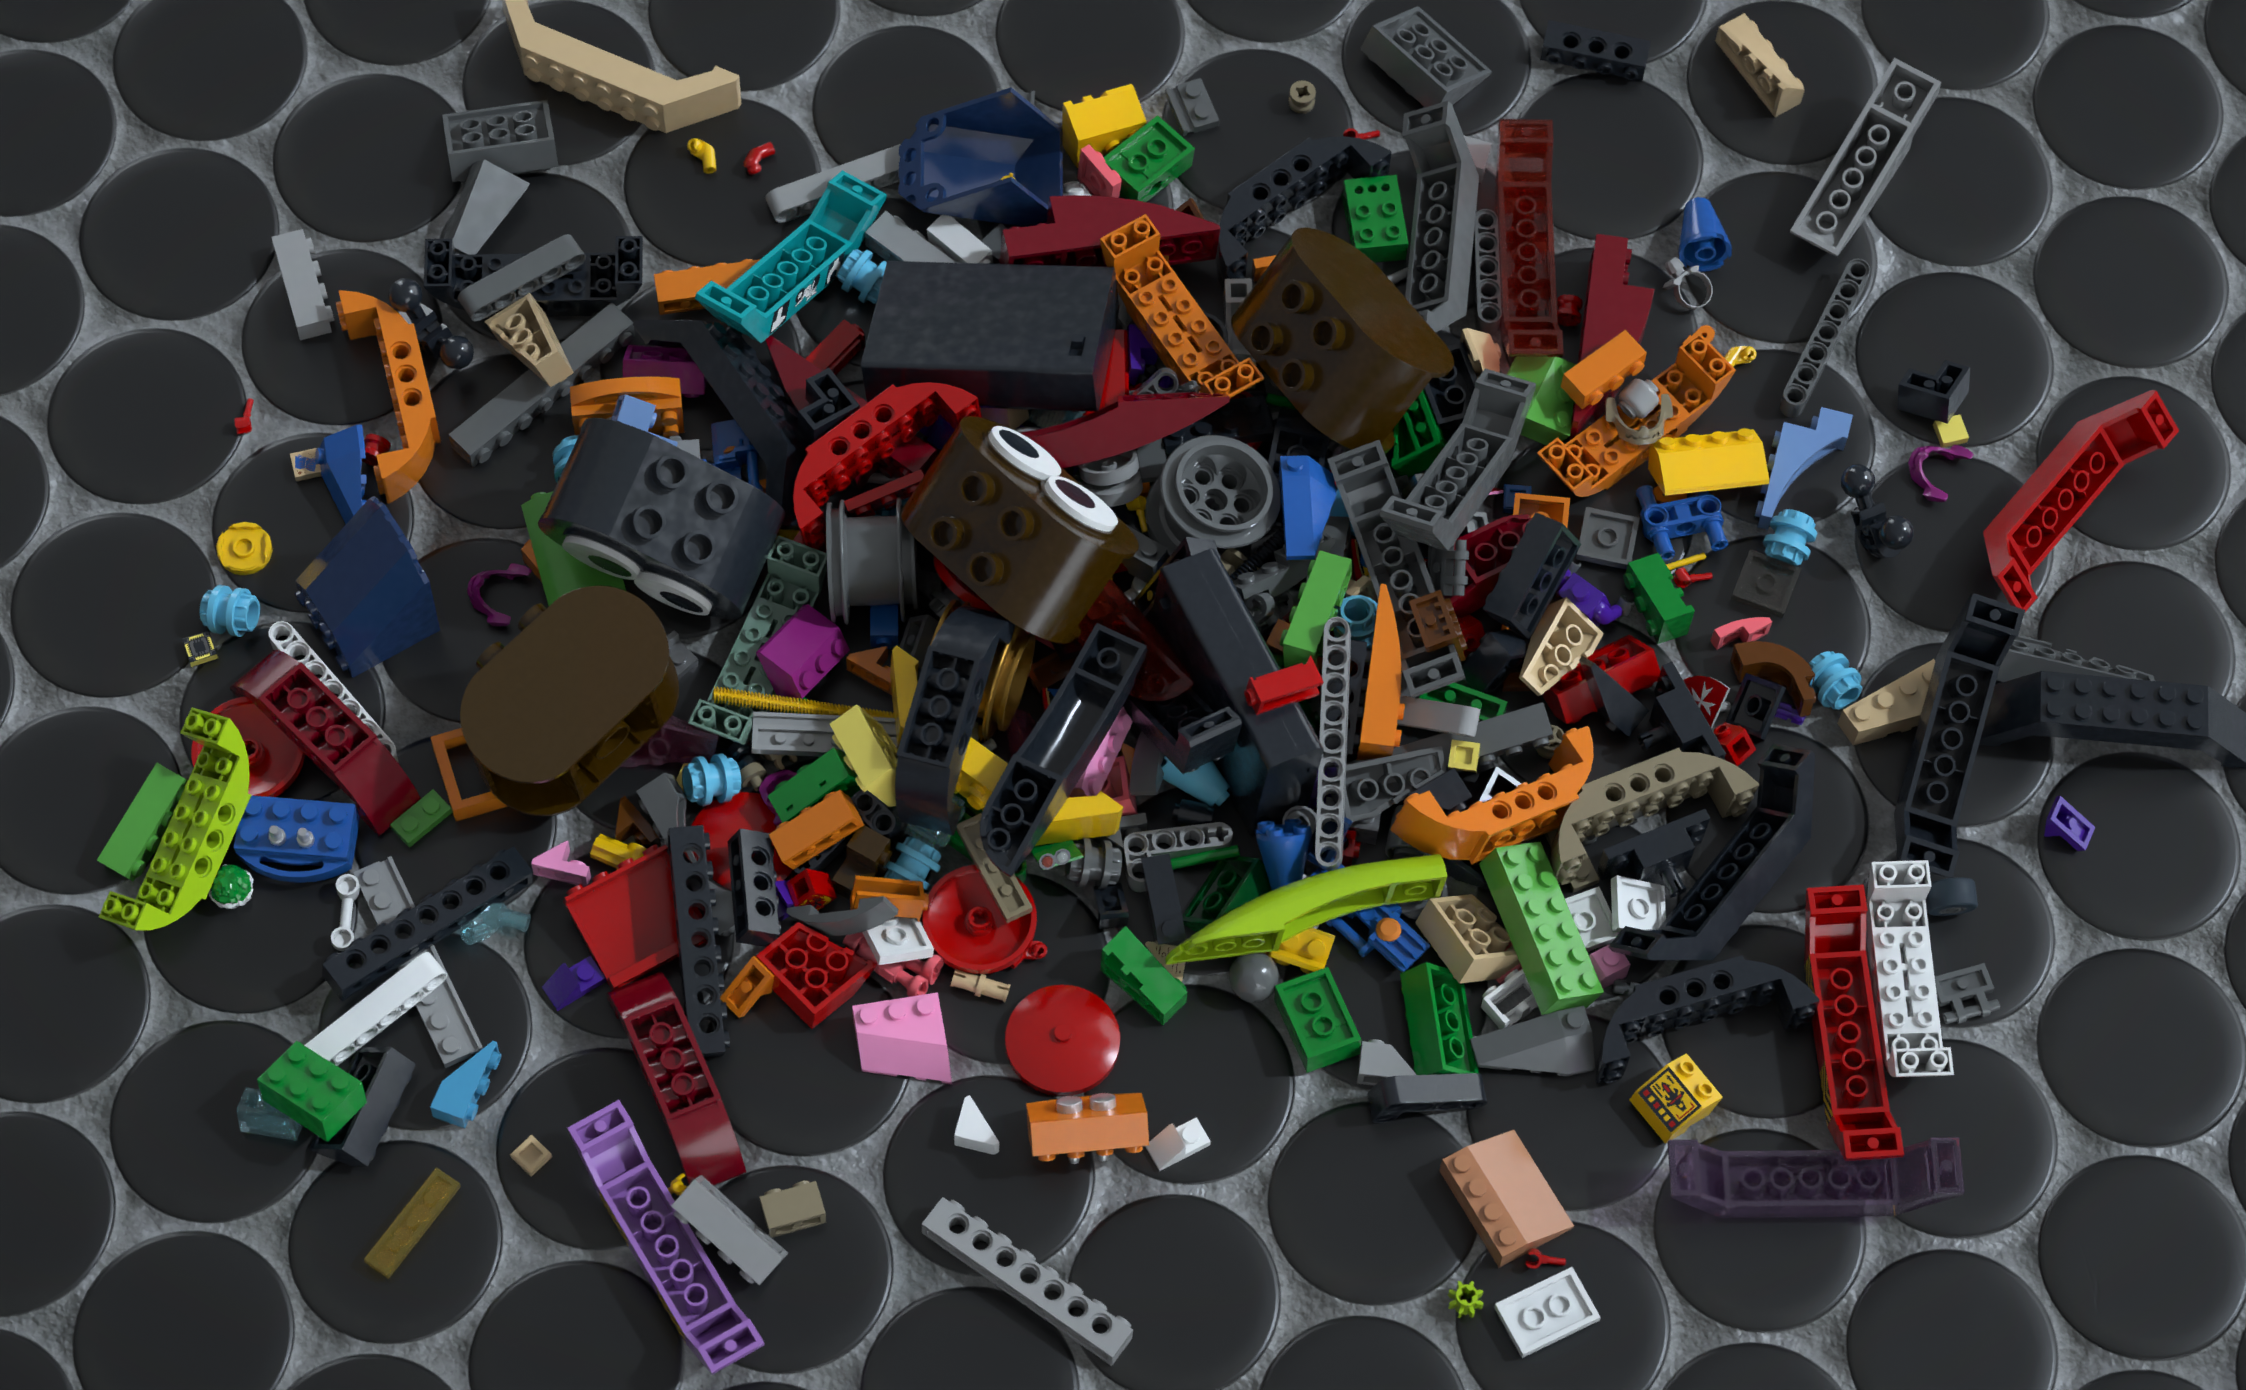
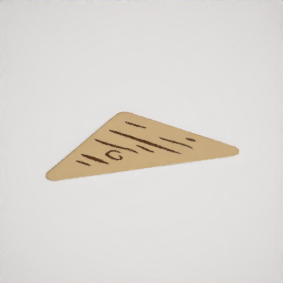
M1147 941L1145 945L1153 956L1174 978L1182 982L1185 962L1168 965L1165 963L1168 953L1177 946L1168 944L1158 945L1155 942Z

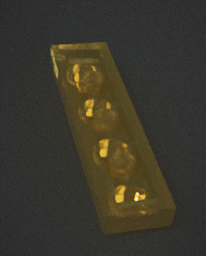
M436 1167L364 1258L365 1263L389 1279L460 1189V1183Z

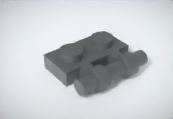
M1456 540V543L1452 545L1449 551L1428 545L1427 569L1435 591L1441 590L1443 596H1452V590L1453 595L1464 596L1465 585H1468V576H1465L1466 560H1469V551H1466L1467 540Z
M1985 963L1935 976L1939 1007L1950 1004L1952 1011L1943 1013L1945 1024L1956 1022V1024L1964 1023L1968 1018L1975 1016L1982 1018L1990 1016L1993 1011L2000 1010L1999 1001L1997 999L1988 1001L1985 995L1992 993L1995 989ZM1971 998L1975 999L1976 1005L1963 1007L1961 1001Z

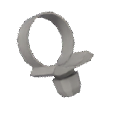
M1677 257L1667 261L1665 268L1669 276L1672 275L1673 278L1667 281L1663 288L1670 289L1674 287V296L1677 302L1684 308L1697 309L1706 305L1712 297L1713 289L1710 279L1698 271L1699 265L1684 270V264ZM1694 274L1700 277L1706 286L1707 295L1705 301L1700 306L1687 304L1680 294V283L1685 275Z

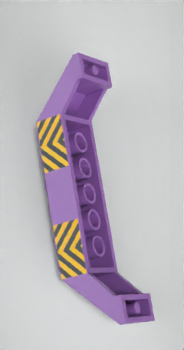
M620 1100L568 1127V1132L602 1203L684 1342L708 1371L713 1375L764 1346V1342L750 1318L748 1319L734 1302L689 1224L685 1225L673 1214L676 1210L671 1205L675 1201L650 1161L634 1124Z

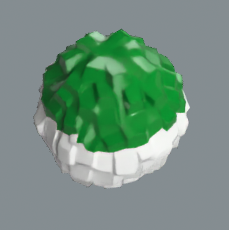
M222 865L209 891L211 900L220 908L236 909L238 906H244L251 899L253 892L252 876L247 870L241 869V867L236 865Z

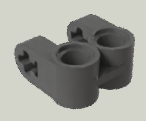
M1291 587L1274 598L1268 593L1254 594L1244 602L1262 636L1271 634L1278 619L1285 622L1289 619L1292 607L1298 606L1300 601L1297 589Z

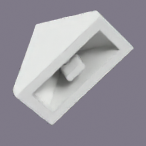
M969 1095L965 1097L954 1135V1145L995 1155L999 1152V1141Z

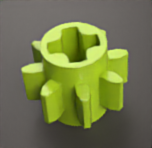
M1458 1281L1457 1291L1449 1290L1448 1297L1454 1300L1449 1303L1448 1308H1455L1458 1312V1318L1462 1314H1469L1473 1318L1475 1314L1474 1308L1482 1309L1484 1303L1477 1300L1482 1296L1483 1290L1477 1291L1473 1287V1281L1469 1285H1463ZM1461 1296H1464L1465 1299L1471 1298V1302L1467 1303L1466 1300H1460Z

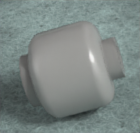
M1633 379L1620 392V403L1618 405L1631 419L1635 417L1643 419L1659 403V398L1656 394L1658 388L1649 379L1645 381Z

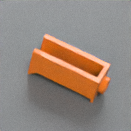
M855 875L850 896L851 910L858 909L859 899L885 896L898 908V914L894 917L916 918L917 922H920L922 910H927L929 900L928 894L924 893L922 881Z

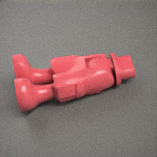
M862 932L845 936L843 944L855 951V955L867 961L870 959L877 963ZM933 955V957L928 958L926 961L917 959L884 965L877 964L874 971L891 984L901 983L907 989L908 997L927 993L929 984H934L944 962L943 958L939 955ZM910 969L917 975L914 977L903 970Z

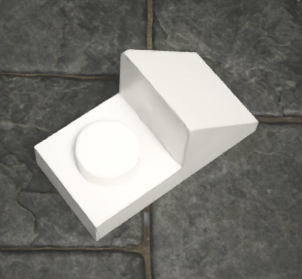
M1196 1117L1175 1128L1173 1123L1168 1125L1149 1142L1146 1149L1158 1170L1161 1171L1210 1146L1211 1141Z

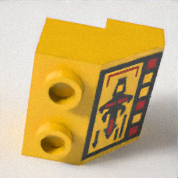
M1686 1053L1664 1066L1637 1089L1629 1100L1666 1144L1685 1133L1689 1126L1707 1117L1723 1097Z

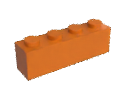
M745 259L741 262L730 264L717 263L714 266L701 268L693 266L686 270H665L654 274L659 314L664 315L705 309L695 299L696 293L710 281L726 289L761 259Z

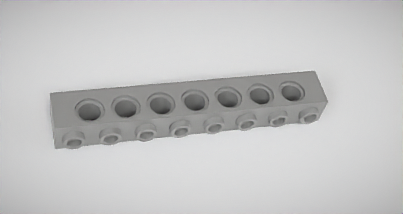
M944 1197L940 1199L923 1221L922 1234L1111 1366L1114 1364L1132 1339L1133 1329L1130 1328L1131 1324L1121 1316L1114 1317L1108 1313L1103 1303L1096 1299L1092 1301L1083 1295L1082 1289L1072 1282L1065 1283L1059 1278V1274L1049 1266L1043 1267L1035 1262L1036 1259L1030 1252L1025 1249L1020 1251L1012 1246V1241L1007 1236L999 1232L998 1234L988 1229V1224L977 1216H974V1218L964 1212V1207L955 1200H950L949 1202ZM954 1225H961L965 1230L960 1234H955L950 1231V1228ZM978 1241H984L989 1247L985 1250H977L973 1245ZM1001 1258H1009L1013 1263L1008 1267H1002L997 1261ZM1031 1274L1035 1276L1036 1280L1033 1283L1027 1284L1021 1280V1277ZM1056 1291L1060 1297L1056 1300H1049L1045 1297V1293ZM1078 1307L1083 1310L1084 1314L1080 1317H1073L1068 1311L1071 1308ZM1097 1324H1103L1108 1330L1103 1334H1098L1092 1328Z

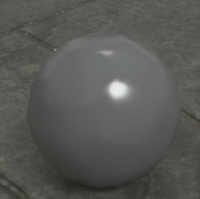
M1264 953L1240 955L1230 966L1228 980L1231 989L1239 998L1244 1001L1259 1002L1267 999L1274 993L1275 985H1278L1279 972L1273 959Z

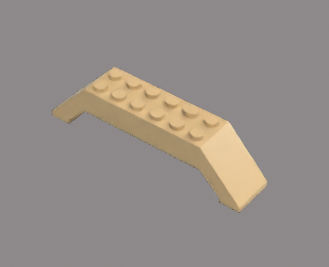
M502 0L504 15L524 75L532 81H541L557 91H565L581 101L592 102L605 111L611 110L621 114L627 120L638 121L645 124L651 130H660L664 133L736 110L741 105L740 79L737 74L715 66L713 71L675 80L536 23L530 12L528 0Z

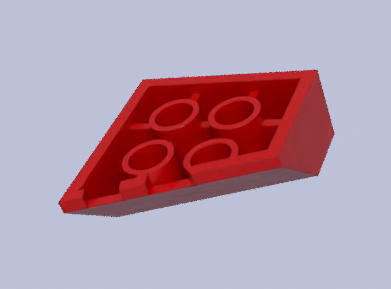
M797 922L756 955L774 975L772 990L811 1029L854 996L878 964L870 959L867 961L855 955V951L847 947L842 948L830 942L828 937L800 922Z

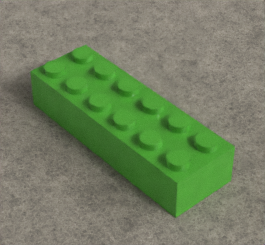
M1541 842L1495 848L1479 865L1541 1014H1550L1579 1006L1587 1008L1604 991Z

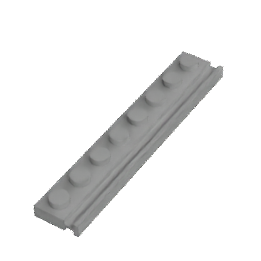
M753 712L752 754L821 757L832 748L841 750L832 739V735L835 733L830 726V723L840 717V715ZM873 717L882 724L897 747L894 718ZM979 722L974 723L971 737L977 742Z
M391 856L387 857V860L378 861L353 872L359 881L360 890L377 926L382 923L388 924L396 919L397 915L404 909L415 907ZM400 933L396 935L400 939H406L410 937L406 933ZM434 945L397 967L400 971L419 955L429 952L446 971ZM447 973L446 980L415 1005L445 1068L470 1058L472 1054L483 1049Z

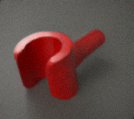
M1349 128L1344 131L1343 135L1366 140L1380 137V131L1376 130L1358 134L1357 130Z
M251 398L247 399L243 417L234 419L237 434L252 431L250 418L254 400Z
M1684 567L1677 569L1673 576L1675 584L1681 589L1689 586L1692 582L1713 578L1712 573L1689 575Z
M1531 1248L1527 1251V1254L1537 1255L1539 1258L1536 1262L1525 1261V1264L1531 1269L1538 1268L1541 1264L1561 1266L1566 1264V1259L1542 1255L1536 1248Z

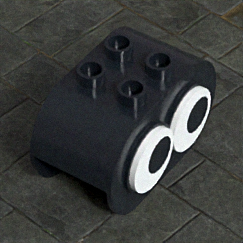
M589 418L582 424L578 439L548 505L538 521V526L545 535L563 546L574 558L599 571L635 583L643 592L664 604L691 614L708 615L721 619H738L744 612L786 513L773 498L753 485L651 433L609 419Z

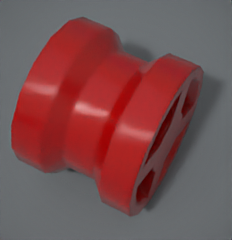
M1569 294L1559 296L1557 298L1558 310L1555 322L1563 326L1578 325L1581 322L1579 311L1582 309V299Z
M367 434L364 439L366 458L362 459V461L368 465L377 466L376 455L389 452L391 443L379 435Z

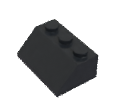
M1463 342L1447 346L1454 359V366L1449 374L1444 377L1432 378L1424 388L1437 426L1455 432L1463 422L1477 380Z

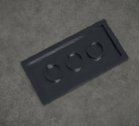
M1264 395L1230 399V402L1211 414L1175 433L1163 437L1166 454H1171L1178 446L1190 439L1206 435L1226 436L1245 444L1273 440L1274 431Z

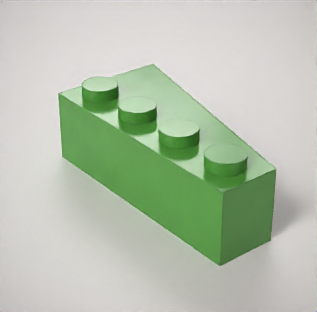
M1319 551L1316 560H1311L1307 572L1309 576L1307 583L1303 582L1299 590V604L1292 607L1289 616L1290 627L1288 630L1284 629L1281 635L1280 645L1283 646L1284 668L1300 663L1304 665L1311 655L1318 669V657H1323L1324 626L1330 618L1337 617L1338 609L1335 606L1341 607L1352 575V559Z
M156 763L97 861L131 881L139 877L145 870L149 859L158 849L188 780Z

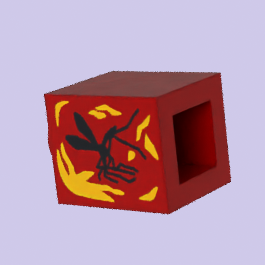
M806 868L786 882L795 907L812 905L819 911L837 898L830 876L825 872Z

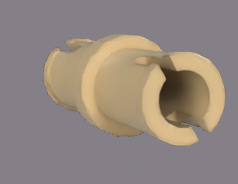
M955 969L951 982L952 987L975 992V996L985 995L1002 1000L1003 1002H1006L1011 984L986 978L987 975L984 974L978 976L959 971L958 969Z

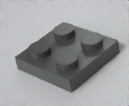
M1586 507L1579 539L1581 546L1576 554V559L1626 569L1628 563L1632 561L1640 518Z

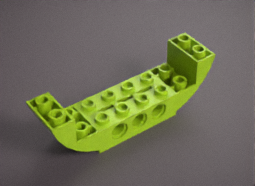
M191 708L180 734L203 745L200 755L197 758L180 800L174 809L172 818L151 861L136 899L110 891L103 904L99 918L136 931L153 930L177 921L189 912L200 899L206 900L251 798V795L248 793L250 774L245 743L237 727L227 717Z

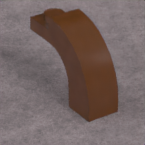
M1751 641L1734 644L1730 662L1739 683L1743 681L1746 673L1774 681L1786 688L1799 717L1811 714L1813 703L1816 702V694L1813 689L1815 673L1800 655L1784 646L1770 642ZM1813 678L1812 687H1809L1810 681Z

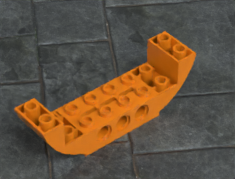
M1146 214L1100 238L1107 267H1115L1117 290L1127 308V313L1165 366L1176 373L1179 385L1194 380L1197 382V385L1201 386V391L1199 392L1210 393L1212 397L1214 393L1226 394L1230 399L1264 380L1263 375L1250 357L1241 362L1238 361L1160 253V233Z
M340 290L341 301L336 302L342 331L348 330L350 340L377 335L403 445L401 450L376 455L378 465L373 466L379 494H385L387 504L406 494L426 472L433 458L436 444L441 443L436 415L414 323L408 324L395 309L373 296Z
M1699 332L1679 347L1675 363L1651 380L1658 388L1656 393L1659 398L1658 405L1643 419L1636 417L1631 419L1620 409L1619 405H1617L1618 414L1624 424L1631 429L1638 430L1641 426L1651 429L1659 421L1658 412L1661 411V395L1669 394L1672 402L1673 417L1665 420L1664 434L1661 438H1677L1687 431V428L1713 403L1728 384L1736 369ZM1604 415L1566 444L1557 437L1538 451L1537 454L1576 496L1585 497L1596 494L1604 489L1608 490L1648 460L1650 444L1633 445L1621 439L1615 424L1607 422Z
M1585 726L1578 730L1572 728L1564 733L1562 736L1563 740L1554 750V755L1548 764L1554 774L1546 773L1535 782L1530 784L1524 782L1511 792H1500L1487 802L1478 801L1467 810L1462 812L1457 810L1446 816L1430 790L1420 795L1418 793L1411 794L1404 800V805L1396 815V820L1390 830L1404 842L1422 852L1431 855L1440 854L1442 858L1451 860H1469L1471 864L1483 860L1497 847L1519 845L1559 828L1571 803L1579 799L1578 793L1591 771L1593 741L1589 727Z

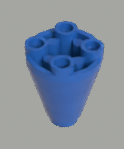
M1286 819L1284 824L1275 825L1271 821L1258 822V829L1255 830L1256 839L1271 890L1301 880L1312 840L1310 825L1302 824L1301 819Z

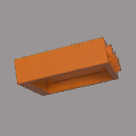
M462 728L430 737L456 822L508 807L491 792L461 799L446 750L467 744Z

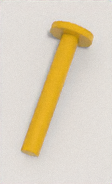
M1703 552L1666 564L1669 570H1673L1706 559V554Z

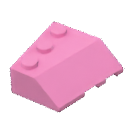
M938 992L852 1006L862 1072L890 1076L904 1075L915 1077L917 1080L926 1081V1079L942 1081L945 1084H952Z

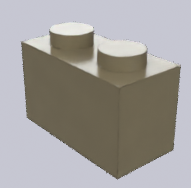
M800 1181L794 1184L793 1188L782 1191L781 1189H772L760 1197L762 1213L771 1238L826 1223V1212L816 1181L810 1183L809 1181Z

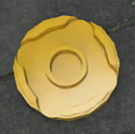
M241 522L228 527V530L224 533L222 532L218 538L216 550L218 559L226 570L238 575L254 574L263 569L270 561L273 551L271 539L261 526L255 523Z

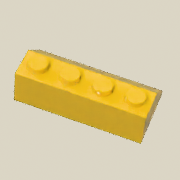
M1744 428L1734 432L1716 431L1706 435L1690 434L1679 438L1663 437L1650 444L1648 470L1665 496L1769 484L1763 442L1754 429Z

